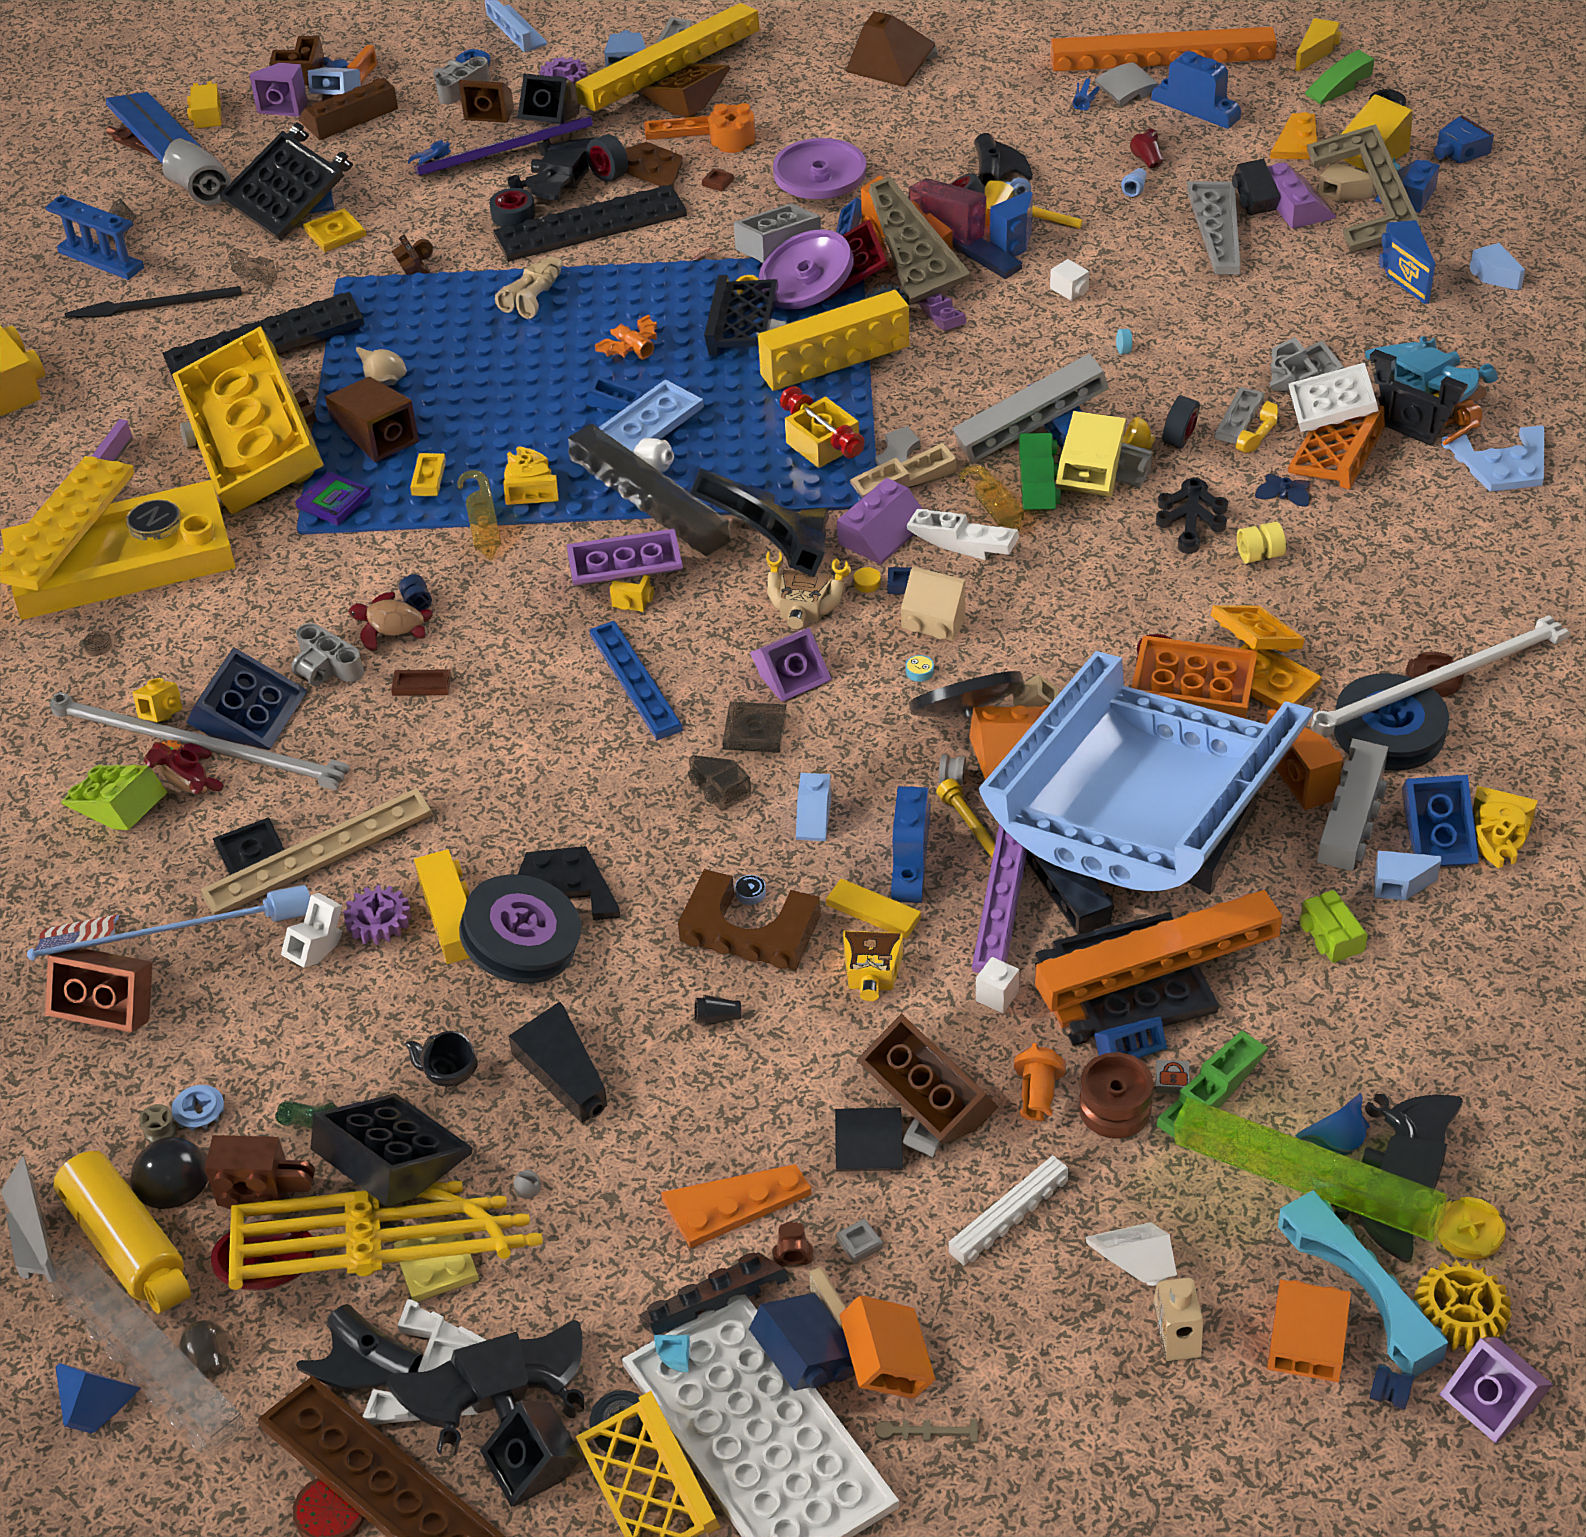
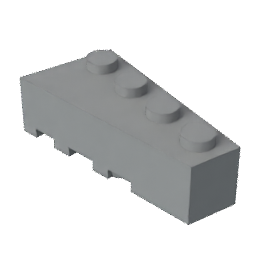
M1352 738L1349 759L1345 761L1340 786H1337L1332 810L1330 809L1320 841L1318 863L1353 871L1356 861H1363L1367 846L1363 841L1364 839L1370 840L1374 823L1370 822L1371 818L1377 819L1381 802L1377 801L1378 797L1384 798L1388 781L1383 780L1388 752L1387 746Z

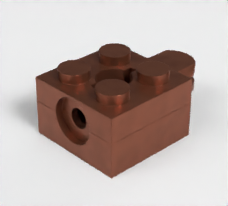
M213 1135L204 1167L217 1206L231 1209L232 1205L283 1200L285 1199L286 1192H309L315 1174V1167L309 1161L286 1160L279 1137Z

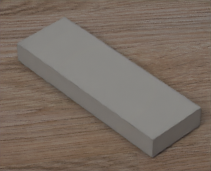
M1240 387L1219 424L1214 439L1236 444L1241 431L1248 430L1264 400L1265 393Z

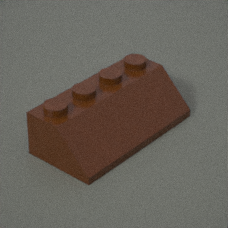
M384 77L375 79L371 83L357 86L343 94L334 95L333 98L314 103L312 106L305 108L298 119L313 135L322 140L397 110L395 87Z
M902 1013L856 1059L942 1144L976 1131L998 1108L996 1103Z

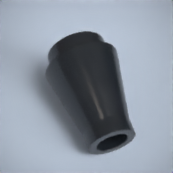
M703 994L702 998H695V1023H703V1026H708L730 1020H740L741 1001Z

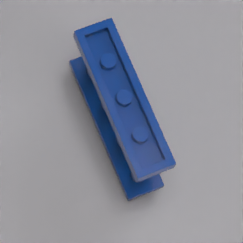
M64 195L56 197L54 201L45 206L46 211L61 216L67 237L57 245L58 253L127 280L144 269L143 261L129 256L123 233L133 226L132 221ZM72 221L79 224L82 237L75 234ZM90 228L96 230L99 244L93 242ZM107 234L114 237L117 251L111 249Z

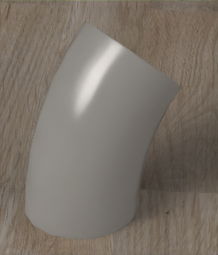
M181 138L175 139L168 146L162 166L166 179L185 188L190 196L200 204L214 205L220 203L222 199L219 194L231 183L230 176L220 161L207 150Z

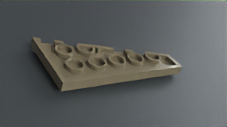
M891 177L870 184L869 193L908 305L970 279L971 273Z

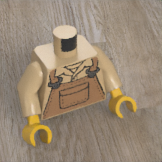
M770 551L766 554V561L770 567L767 593L773 606L776 609H780V618L787 619L789 627L800 629L804 621L818 623L823 615L828 614L840 604L845 582H842L843 578L847 577L851 572V567L847 561L845 562V567L842 570H838L840 561L838 558L833 560L832 569L836 573L834 579V575L816 573L815 577L803 572L782 569V572L779 573V568L783 565L782 553L779 551V560L776 562L770 561Z

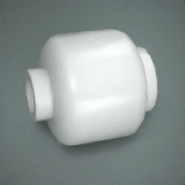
M643 438L634 448L633 457L637 466L642 471L662 473L673 462L674 453L668 441L664 439Z

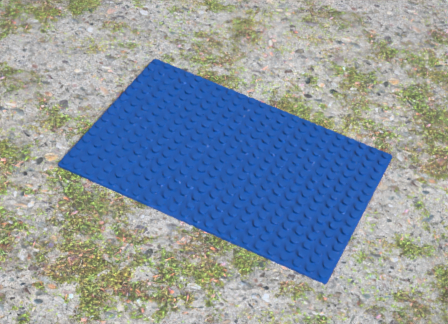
M753 257L743 259L727 258L722 260L704 259L701 261L680 260L678 262L657 261L654 263L596 266L583 265L575 267L563 266L560 275L556 277L549 290L541 292L536 297L539 309L537 314L531 319L522 317L517 307L510 313H505L495 303V295L504 286L520 279L523 276L524 269H489L486 271L415 273L408 275L392 274L385 276L368 275L364 277L345 276L338 278L335 282L333 297L336 294L350 291L363 316L365 325L326 339L315 415L318 420L313 422L311 434L324 465L316 469L312 476L304 481L302 495L329 471L370 488L371 496L339 525L299 510L297 533L323 534L732 515L711 503L690 495V490L700 468L745 486L753 485L775 494V504L795 512H801L802 509L828 507V510L850 509L862 499L851 485L850 479L877 467L875 462L876 449L870 360L791 385L797 386L802 390L803 394L809 395L813 399V403L827 397L859 421V434L865 440L863 451L854 458H846L842 455L818 468L786 443L785 418L790 416L791 413L780 406V398L783 391L791 386L775 391L770 388L760 374L759 346L720 348L719 355H708L704 334L718 275H728L729 282L736 281L744 275H753L759 279L763 263ZM864 279L826 302L823 300L814 305L799 309H783L774 306L772 319L786 321L787 325L861 301L865 297ZM755 296L748 297L746 300L750 301L754 299ZM762 302L758 304L757 307L760 308L764 306L766 303ZM738 303V304H736L735 306H733L732 308H733V309H737V308H739V307L742 306V305H741L740 303ZM748 310L747 312L743 313L742 315L747 316V315H749L750 313H752V311H751V310ZM650 315V319L653 322H657V329L654 331L656 332L657 339L650 340L654 343L653 355L644 360L640 359L634 351L628 352L626 357L619 354L606 357L605 353L595 351V344L604 339L620 341L610 333V329H615L621 323L624 326H628L631 331L640 332L637 328V320ZM758 317L757 319L753 320V322L757 323L761 321L763 318ZM735 318L728 323L732 325L739 320ZM745 325L739 330L743 332L744 330L748 329L749 326ZM732 333L725 338H733L736 335ZM756 333L752 334L749 337H756ZM357 347L372 352L378 349H386L402 358L407 370L406 375L399 379L395 385L388 387L412 401L419 442L377 462H374L329 417L325 396L366 378L363 362L356 352ZM595 376L643 392V395L666 379L703 399L704 407L661 438L668 441L674 453L673 462L665 472H644L639 469L634 459L595 438V430L621 412L620 410L593 407L585 404L587 392ZM521 446L543 454L548 459L551 474L556 475L559 501L506 505L503 482L505 480V468L508 464L507 453L511 452L513 455H517L516 448ZM419 453L445 454L446 464L438 496H412L410 486Z

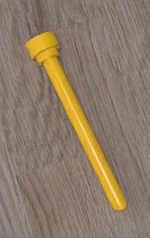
M953 778L943 781L937 787V795L943 803L954 806L993 859L996 843L962 799V787Z

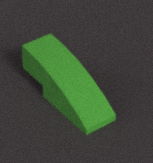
M1361 50L1347 55L1325 71L1309 87L1305 95L1321 105L1354 90L1355 82L1373 74L1374 58Z

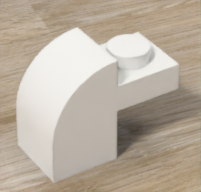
M320 893L311 895L304 923L287 928L281 955L303 968L318 964L338 944L343 931L336 927L342 905Z

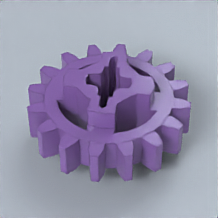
M564 57L553 58V62L546 61V66H541L539 71L540 75L568 78L574 85L575 82L588 76L585 62L581 63L580 59L574 61L573 57L568 59Z
M377 885L375 891H370L366 887L364 888L365 894H353L355 902H346L347 910L343 911L347 932L352 933L353 939L361 936L362 943L364 944L373 939L375 945H378L382 938L387 942H391L390 936L394 934L400 937L402 935L400 928H408V919H412L408 898L403 897L401 890L394 893L392 886L387 887L386 890H381V886Z

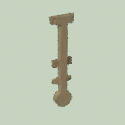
M904 1419L902 1426H893L888 1421H881L875 1427V1434L881 1440H888L893 1435H902L903 1440H908L909 1435H923V1441H930V1436H970V1443H978L977 1419H970V1427L930 1426V1420H923V1426H909L907 1419Z

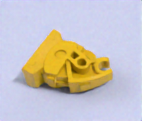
M521 446L516 448L517 455H513L511 452L507 453L508 464L505 468V480L503 482L506 505L559 501L556 475L551 474L548 459L543 454Z
M1477 785L1472 810L1476 814L1474 825L1477 849L1497 868L1503 867V856L1510 859L1511 865L1516 864L1517 851L1523 847L1528 838L1530 826L1534 822L1538 800Z

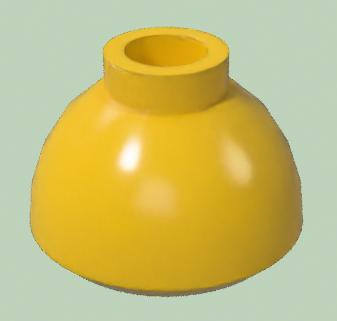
M1138 416L1129 423L1122 443L1149 450L1155 441V435L1151 434L1147 422Z

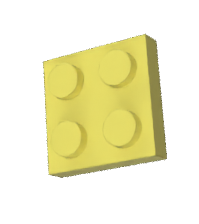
M463 1234L402 1240L393 1243L394 1248L464 1241L465 1238ZM471 1254L399 1262L411 1298L415 1302L479 1280Z

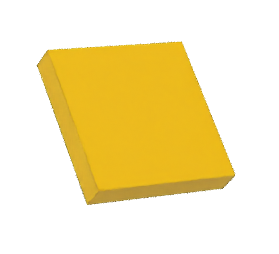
M345 208L303 224L304 231L324 252L367 236L366 230Z

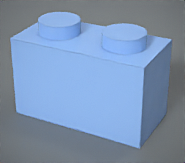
M324 67L308 70L310 93L337 95L361 86L359 69Z

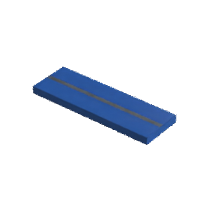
M148 92L106 98L107 107L162 164L168 146L175 139L181 138L201 147Z

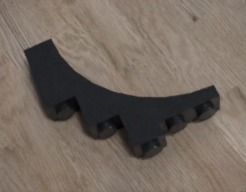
M703 468L699 469L690 490V495L711 503L746 522L771 540L782 551L790 568L815 577L825 554V533L799 523V513L774 503L775 494L753 485L745 486Z

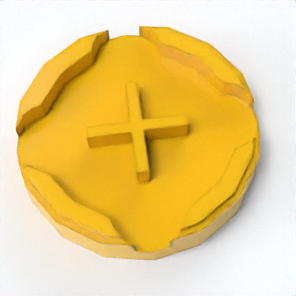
M1469 1196L1460 1197V1200L1446 1202L1438 1211L1435 1231L1440 1243L1454 1255L1470 1260L1486 1259L1497 1253L1503 1245L1506 1233L1505 1221H1502V1218L1499 1216L1500 1212L1495 1206L1483 1199Z

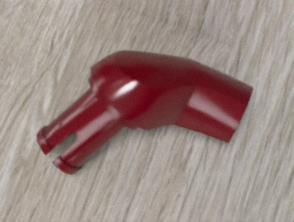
M1152 128L1147 129L1143 134H1136L1130 142L1132 154L1141 158L1149 169L1160 166L1164 161L1156 142L1158 140V133L1152 136L1151 134L1156 131Z

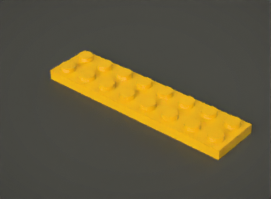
M84 456L0 554V583L38 591L134 475L133 465L124 464L119 461L98 459L93 456Z

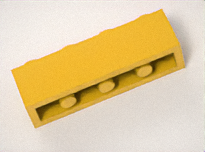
M449 849L414 858L417 878L446 964L470 958L463 948L459 935V926L467 902L466 899L470 895L466 880L461 882L459 880V877H463L459 860H452Z

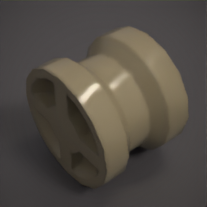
M163 1104L151 1105L140 1114V1126L143 1129L145 1139L149 1143L175 1136L177 1131L176 1124L173 1120L172 1112L167 1106Z

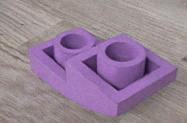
M941 293L919 301L921 309L944 331L966 324L965 314L955 310L952 299Z

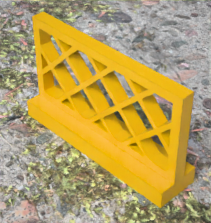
M652 1391L638 1397L640 1402L576 1436L624 1537H639L642 1529L658 1533L660 1537H697L705 1532L710 1534L721 1528ZM639 1414L643 1422L639 1439L621 1434L625 1421ZM616 1427L615 1432L609 1431L612 1428ZM647 1433L653 1443L645 1441ZM600 1435L612 1438L606 1457L592 1453L587 1442ZM619 1440L636 1445L630 1464L612 1459ZM643 1447L658 1452L659 1459L655 1471L636 1466ZM596 1461L604 1463L602 1470H600ZM663 1464L668 1474L661 1473ZM610 1465L628 1470L622 1489L607 1484L605 1479ZM634 1472L652 1477L646 1496L628 1491ZM658 1479L674 1484L675 1491L671 1503L652 1498ZM612 1493L619 1494L617 1503ZM679 1496L685 1507L677 1505ZM626 1497L644 1502L638 1521L623 1517L621 1510ZM650 1504L668 1509L662 1528L644 1523ZM674 1511L690 1515L695 1525L681 1534L669 1530ZM628 1525L636 1527L633 1535Z

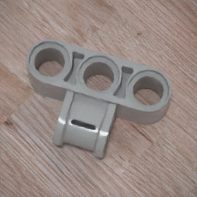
M480 56L473 57L464 63L450 60L443 68H436L433 71L438 100L441 104L446 105L453 104L461 99L459 80L490 81L488 61L485 57Z
M314 623L303 624L296 630L301 653L294 658L291 665V671L294 675L305 677L308 679L309 684L315 687L332 675L346 682H354L362 678L364 669L359 650Z

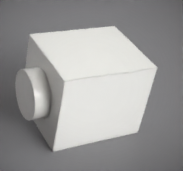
M1067 259L1051 269L1050 289L1072 301L1088 291L1089 271Z
M991 957L976 977V1001L1004 1013L1019 993L1020 969Z

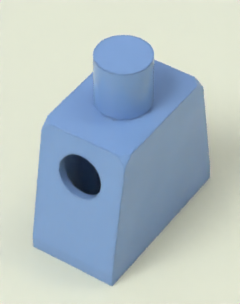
M624 30L619 34H611L604 51L606 67L645 49L641 33H632L629 30Z

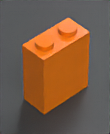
M1280 1279L1267 1370L1339 1383L1351 1292L1332 1286L1321 1287L1305 1284L1298 1280L1287 1281Z
M860 1295L839 1314L859 1388L913 1399L936 1380L914 1307Z

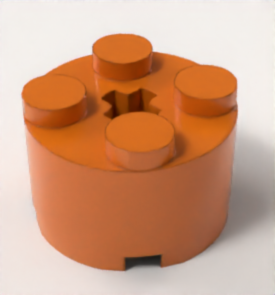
M717 104L714 106V111L709 115L710 142L713 147L715 145L722 152L736 153L744 151L745 147L750 144L751 146L754 145L756 141L755 118L749 104Z

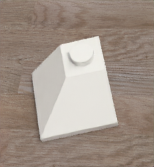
M1151 1222L1085 1237L1090 1247L1143 1283L1146 1282L1147 1285H1157L1158 1282L1167 1280V1277L1177 1275L1170 1236Z

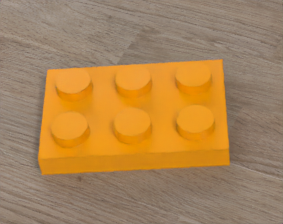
M1212 606L1210 616L1217 620L1221 627L1233 632L1237 639L1243 640L1250 645L1249 648L1254 651L1266 652L1267 649H1276L1281 652H1289L1290 649H1303L1305 638L1261 606Z
M1245 643V644L1240 648V649L1252 650V649L1249 648L1250 645H1248L1247 643ZM1267 649L1266 652L1257 653L1251 696L1277 711L1285 701L1300 705L1321 685L1322 676L1272 649Z

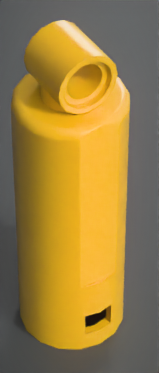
M86 1151L69 1159L57 1172L53 1188L131 1297L139 1301H148L151 1308L157 1314L190 1299L191 1290L183 1275L184 1263L182 1256L107 1156L100 1151Z

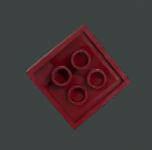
M870 219L842 235L853 252V267L843 285L828 298L824 299L825 302L889 264L888 250L884 240Z

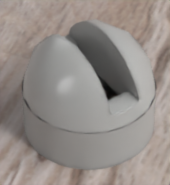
M532 1170L520 1171L514 1179L515 1193L524 1199L535 1197L541 1190L539 1176Z

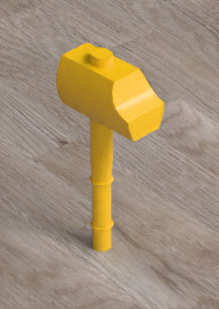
M989 181L985 186V193L976 205V214L985 222V227L990 228V207L1013 198L1014 188L1002 181ZM1032 206V217L1079 229L1082 227V219Z

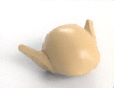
M360 347L356 348V352L363 362L365 377L370 376L382 384L390 386L395 385L399 379L406 375L405 363L396 353L386 349H378L372 352Z

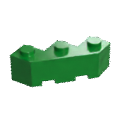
M1024 433L1019 435L1022 511H1053L1056 509V504L1061 503L1060 488H1055L1054 480H1057L1059 464H1054V457H1052V455H1057V439H1052V433Z

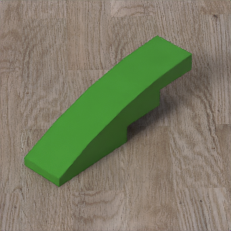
M1241 1030L1202 1064L1200 1074L1180 1090L1178 1100L1158 1117L1156 1126L1183 1144L1227 1101L1267 1053L1268 1047Z

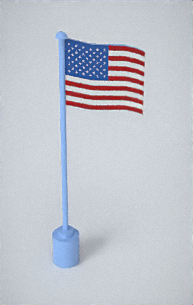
M305 885L270 891L267 893V898L263 899V906L114 935V924L119 919V914L50 927L40 933L39 944L34 950L33 948L28 950L27 957L35 961V957L259 912H264L266 917H271L273 922L306 916L310 894Z

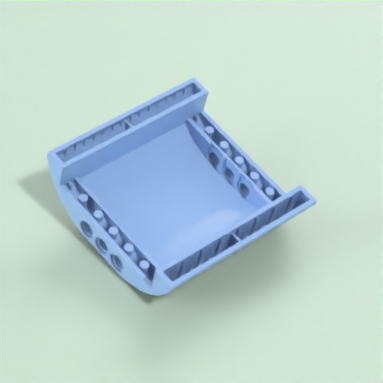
M1095 651L979 787L980 795L996 821L1011 837L1036 856L1056 866L1134 890L1161 891L1171 889L1190 880L1202 867L1307 726L1313 716V709L1285 701L1267 725L1124 686L1122 658Z

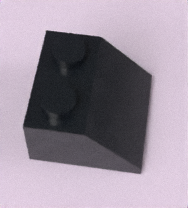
M520 1400L480 1449L511 1507H515L564 1481L583 1458L551 1402Z

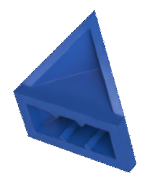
M62 1363L55 1367L64 1427L94 1433L141 1389V1387Z

